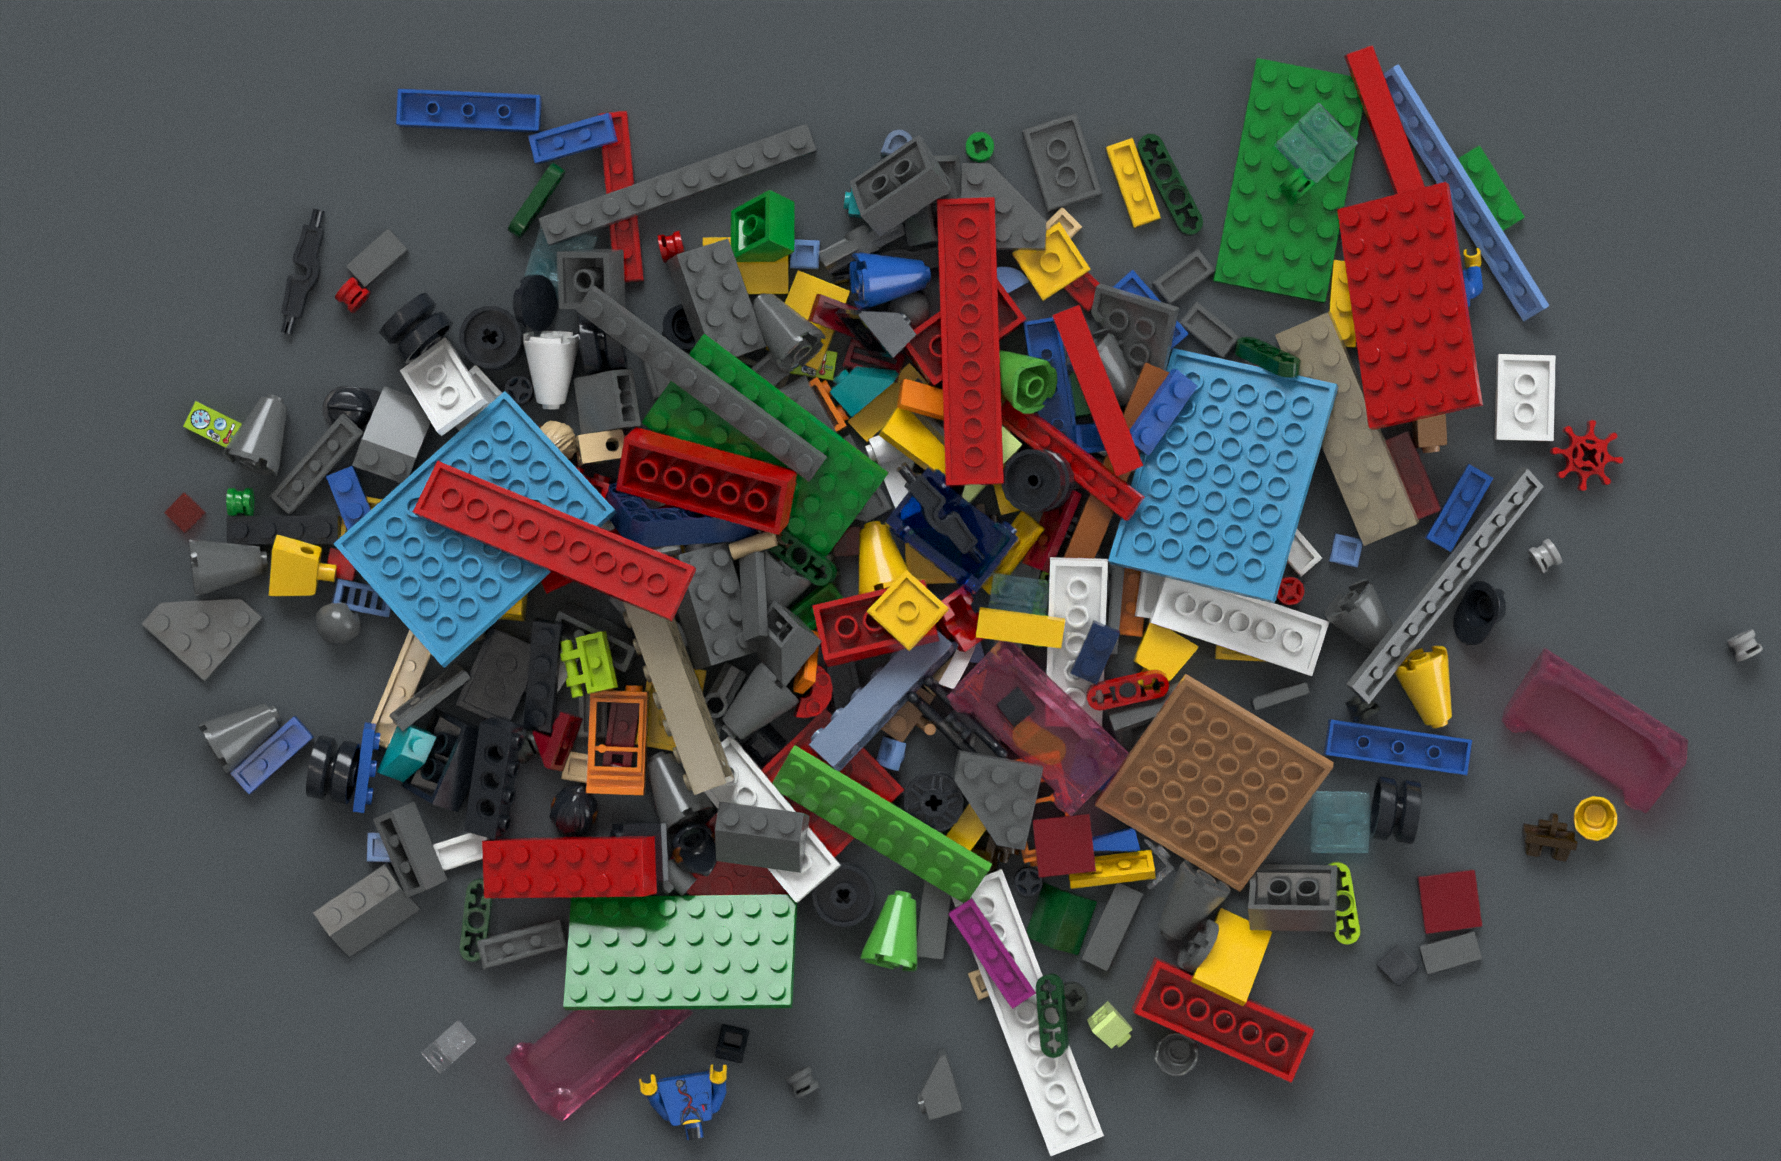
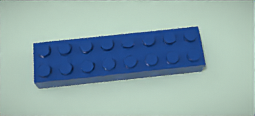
M398 89L396 125L399 127L540 133L542 97L531 94Z
M1053 317L1024 322L1023 329L1028 356L1048 361L1057 372L1055 393L1052 398L1047 397L1042 403L1045 406L1037 411V414L1073 441L1072 425H1076L1068 372L1065 365L1063 342Z
M1329 719L1324 755L1467 775L1472 740Z

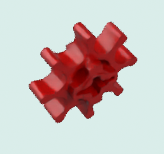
M1595 420L1587 421V431L1581 437L1574 434L1571 426L1564 427L1562 431L1569 437V446L1564 450L1557 447L1550 449V454H1560L1566 459V467L1564 470L1556 473V477L1561 479L1568 472H1575L1579 477L1578 491H1585L1587 489L1586 481L1590 475L1599 477L1602 485H1609L1611 480L1604 473L1605 465L1608 462L1621 464L1624 461L1623 457H1612L1607 451L1608 443L1618 437L1617 434L1610 433L1604 440L1598 439L1594 434ZM1585 440L1591 441L1592 444L1586 443ZM1590 450L1592 453L1589 456L1590 461H1583L1581 458L1584 456L1583 451ZM1581 467L1586 468L1588 471L1581 470Z

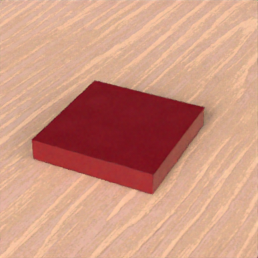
M1090 814L1032 820L1039 877L1096 871Z
M1474 869L1417 877L1425 934L1482 927Z

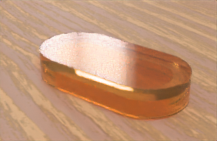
M1024 721L1019 723L1013 730L1012 738L1015 745L1043 763L1054 765L1061 762L1065 757L1066 747L1064 742L1037 724Z

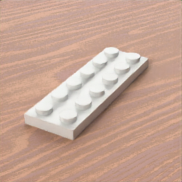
M1050 557L1048 616L1065 618L1061 649L1047 647L1045 726L1102 728L1103 710L1099 711L1091 708L1087 701V690L1093 683L1072 675L1070 670L1093 620L1106 625L1108 559ZM1104 670L1098 682L1104 681ZM1097 690L1096 696L1092 697V699L1097 698L1098 702H1103L1101 690Z
M1166 577L1163 578L1149 622L1308 676L1313 675L1329 625V621L1278 604Z
M728 736L721 742L735 780L704 792L717 808L720 801L796 812L736 739L733 740ZM808 826L801 873L769 868L768 870L793 900L798 903L841 865Z

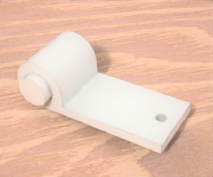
M879 435L868 439L870 445L865 446L869 458L876 461L879 466L889 473L884 482L899 520L921 512V506L904 487L907 483L906 480L897 472L898 467L902 468V463L906 462L912 468L914 462Z

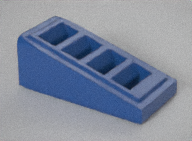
M1132 827L1092 837L1094 851H1140L1136 832Z

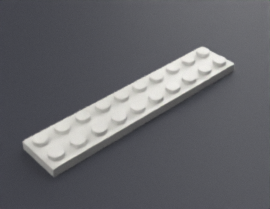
M999 869L986 874L971 897L1036 992V983L1043 975L1003 870ZM952 897L955 907L962 904L961 901ZM973 952L1050 1156L1103 1137V1132L1070 1046L1063 1055L1057 1058L1047 1057L1041 1050L1036 994L1012 1009ZM1046 984L1043 985V988L1048 990ZM1051 996L1050 999L1044 1000V1004L1053 1002ZM1048 1008L1045 1012L1046 1020L1052 1024L1057 1023L1059 1017L1056 1009ZM1060 1027L1052 1030L1046 1029L1047 1033L1053 1031V1040L1048 1042V1045L1054 1047V1051L1061 1046V1042H1056L1055 1032L1060 1031Z

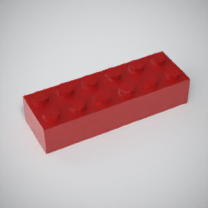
M635 427L624 437L616 490L779 535L789 523L797 473L789 468Z
M655 836L497 838L495 840L482 841L484 898L644 897L657 893Z
M1154 957L1132 1007L1134 1013L1292 1083L1315 1031L1311 1026L1249 998L1244 1006H1241L1191 982L1194 974Z

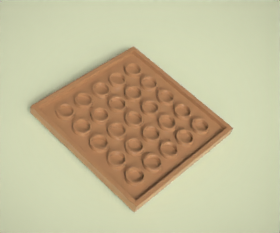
M1185 674L1096 799L1095 806L1241 892L1330 773L1334 762Z

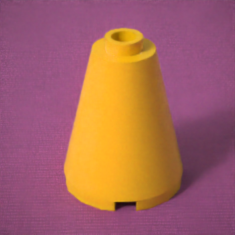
M880 521L864 524V529L859 532V595L889 588L905 570L909 572L887 525H881Z
M1431 646V652H1424L1423 648L1411 651L1394 674L1424 724L1431 725L1432 728H1440L1447 725V720L1452 717L1448 652L1444 646Z

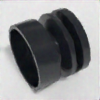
M927 771L920 773L910 781L905 790V812L938 832L952 827L957 823L963 812L964 799L962 792L954 779L944 772ZM930 795H936L938 800H942V804H938L936 810H931V806L925 804V801L930 800Z

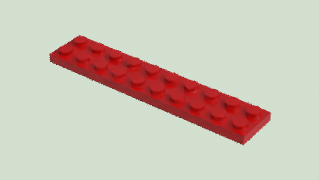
M995 198L937 199L946 486L1004 484Z
M437 461L413 510V513L421 518L671 622L696 572V568L692 565L440 461Z

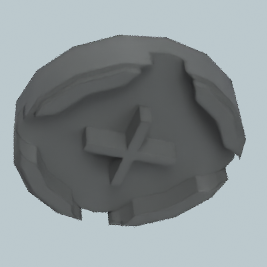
M1204 919L1187 935L1188 945L1187 947L1183 945L1180 948L1177 957L1179 967L1187 972H1192L1202 964L1217 939L1219 925L1210 919Z

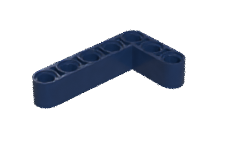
M617 483L611 484L608 487L607 502L617 512L609 520L622 537L646 547L732 542L757 535V529L679 507L649 509L639 496L617 491Z

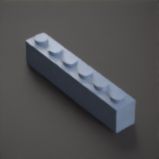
M937 631L940 640L938 642L913 647L910 651L904 649L893 652L890 656L891 660L884 667L881 666L873 672L870 677L871 681L864 688L860 687L852 694L849 704L844 709L842 707L837 709L831 716V722L824 729L820 728L811 737L812 742L809 744L811 750L825 764L840 772L908 701V694L917 692L924 685V678L932 676L955 653L953 644Z

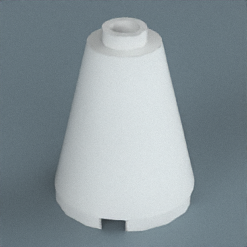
M534 331L524 333L523 343L536 401L542 404L543 409H559L560 404L566 402L579 347V334L573 336V332L542 331L540 337H534Z

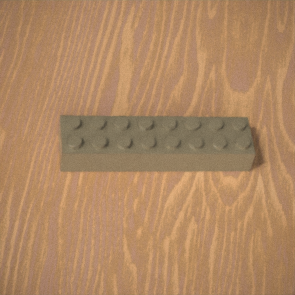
M1327 312L1276 334L1275 336L1281 350L1301 360L1299 376L1338 385V391L1322 441V448L1363 545L1365 546L1418 524L1419 520L1381 429L1372 430L1369 428L1363 387L1332 313Z
M623 602L626 609L623 612L625 623L628 628H633L636 636L633 639L635 650L638 655H643L646 663L643 666V671L647 681L653 682L656 690L653 693L654 702L658 709H663L666 720H663L664 729L669 737L673 736L676 747H673L674 756L678 764L683 763L686 772L683 775V779L688 791L692 790L694 795L734 781L733 773L675 617L671 622Z

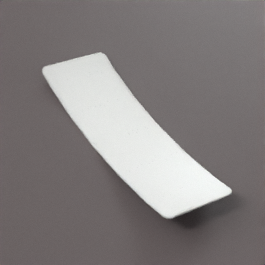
M976 645L966 652L956 649L948 668L939 681L940 685L951 689L956 687Z

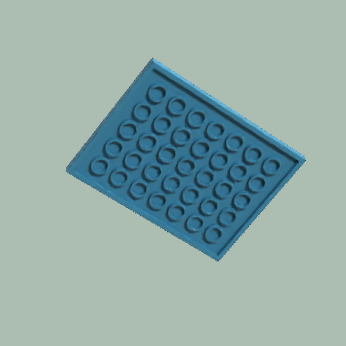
M1173 348L1166 371L1170 373L1172 368L1177 369L1198 387L1151 454L1148 456L1141 452L1140 459L1143 466L1136 469L1131 487L1145 498L1130 520L1125 521L1121 517L1108 562L1112 565L1275 604L1338 391V385L1303 376L1293 378L1281 377L1261 367Z
M506 391L500 394L333 543L444 668L551 571L415 515L413 510L437 461L597 527H602L617 513Z

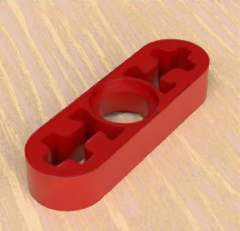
M1150 670L1100 681L1097 685L1093 683L1089 686L1087 701L1091 708L1101 711L1160 698L1168 692V678L1160 670ZM1152 678H1157L1159 682H1164L1159 685L1160 689L1154 690L1153 686L1144 687L1145 693L1141 694L1138 681L1143 680V686L1151 684ZM1123 684H1133L1136 687L1134 695L1131 697L1122 696L1119 690ZM1115 686L1116 700H1113L1112 694L1104 696L1103 702H1098L1097 698L1092 699V697L1096 696L1097 690H1101L1102 694L1111 693L1110 687Z

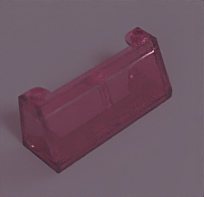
M999 641L946 696L956 711L960 713L973 712L1024 762L1042 765L1043 773L1041 778L1055 790L1053 793L1055 805L1070 816L1117 771L1129 754L1013 642ZM1018 686L1035 706L1036 710L1014 728L996 707V704Z
M1546 648L1542 650L1505 707L1502 716V722H1504L1509 730L1515 733H1524L1530 730L1623 790L1625 803L1632 809H1639L1644 813L1649 811L1685 766L1687 760L1688 739Z
M691 1009L574 1010L536 1043L521 1042L515 1045L505 1059L540 1110L563 1122L693 1012Z

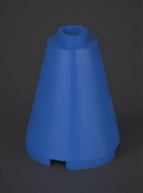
M861 252L852 254L856 261L850 262V284L852 294L858 293L859 301H854L858 310L868 309L926 288L927 283L931 281L930 268L928 265L925 266L922 260Z

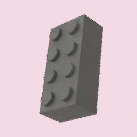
M728 238L677 254L667 261L696 344L706 334L736 358L757 352L766 347Z
M727 542L674 556L673 558L696 568V572L678 608L695 670L758 652L757 641L752 643L743 642L741 588Z

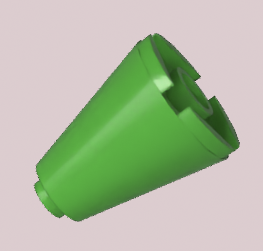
M1000 350L1002 395L1016 410L1022 413L1032 414L1041 410L1045 406L1042 403L1047 397L1052 398L1057 386V372L1048 361L1041 358Z
M895 891L894 895H888L861 953V960L884 968L893 969L894 967L899 968L902 965V971H916V900L911 899V893Z

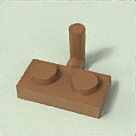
M923 688L916 692L929 705L935 698ZM909 701L881 728L900 742L906 739L915 725L927 735H933L936 731L935 726L922 716L923 714Z

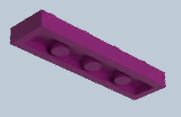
M972 897L948 913L1012 1009L1036 994Z

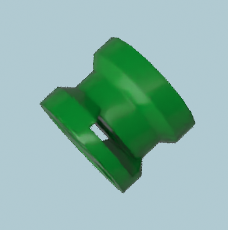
M975 132L970 135L965 147L968 158L977 163L989 160L994 151V141L991 136L984 132Z
M1299 167L1279 187L1283 191H1288L1291 194V200L1296 203L1315 182L1312 179H1307L1304 176V170ZM1304 185L1305 189L1300 193L1298 190Z
M228 488L226 496L228 516H236L238 513L253 516L254 492L252 488H245L243 491H238L236 488Z

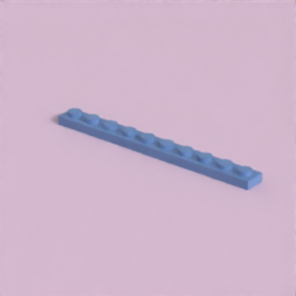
M1399 64L1392 67L1383 75L1406 135L1436 183L1447 182L1449 184L1453 210L1476 247L1480 249L1481 255L1524 322L1549 306L1548 302Z

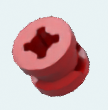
M680 230L673 232L670 236L657 235L663 263H667L675 255L685 252Z
M352 277L339 289L335 299L338 302H344L347 305V309L354 313L366 302L371 292L367 288L362 289L358 285V281Z
M1294 577L1282 578L1276 597L1277 601L1283 605L1299 603L1304 596V586L1301 581Z

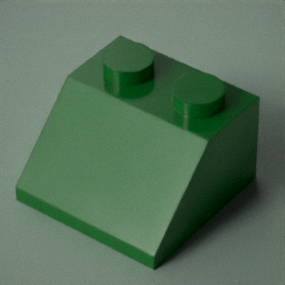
M768 190L731 210V248L736 262H775L794 252V201Z

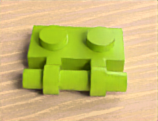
M606 631L576 637L578 647L576 650L573 649L572 640L560 642L563 652L560 653L561 662H565L568 676L565 680L567 687H570L572 698L584 696L582 684H586L588 694L618 687ZM579 658L583 670L582 675H579L576 659Z

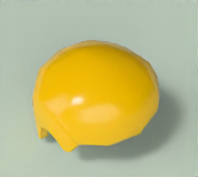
M1591 796L1581 800L1574 812L1575 829L1587 840L1599 841L1608 838L1617 825V814L1614 805L1604 797Z

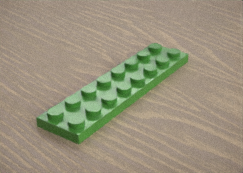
M794 745L772 782L781 794L962 903L970 899L992 865Z

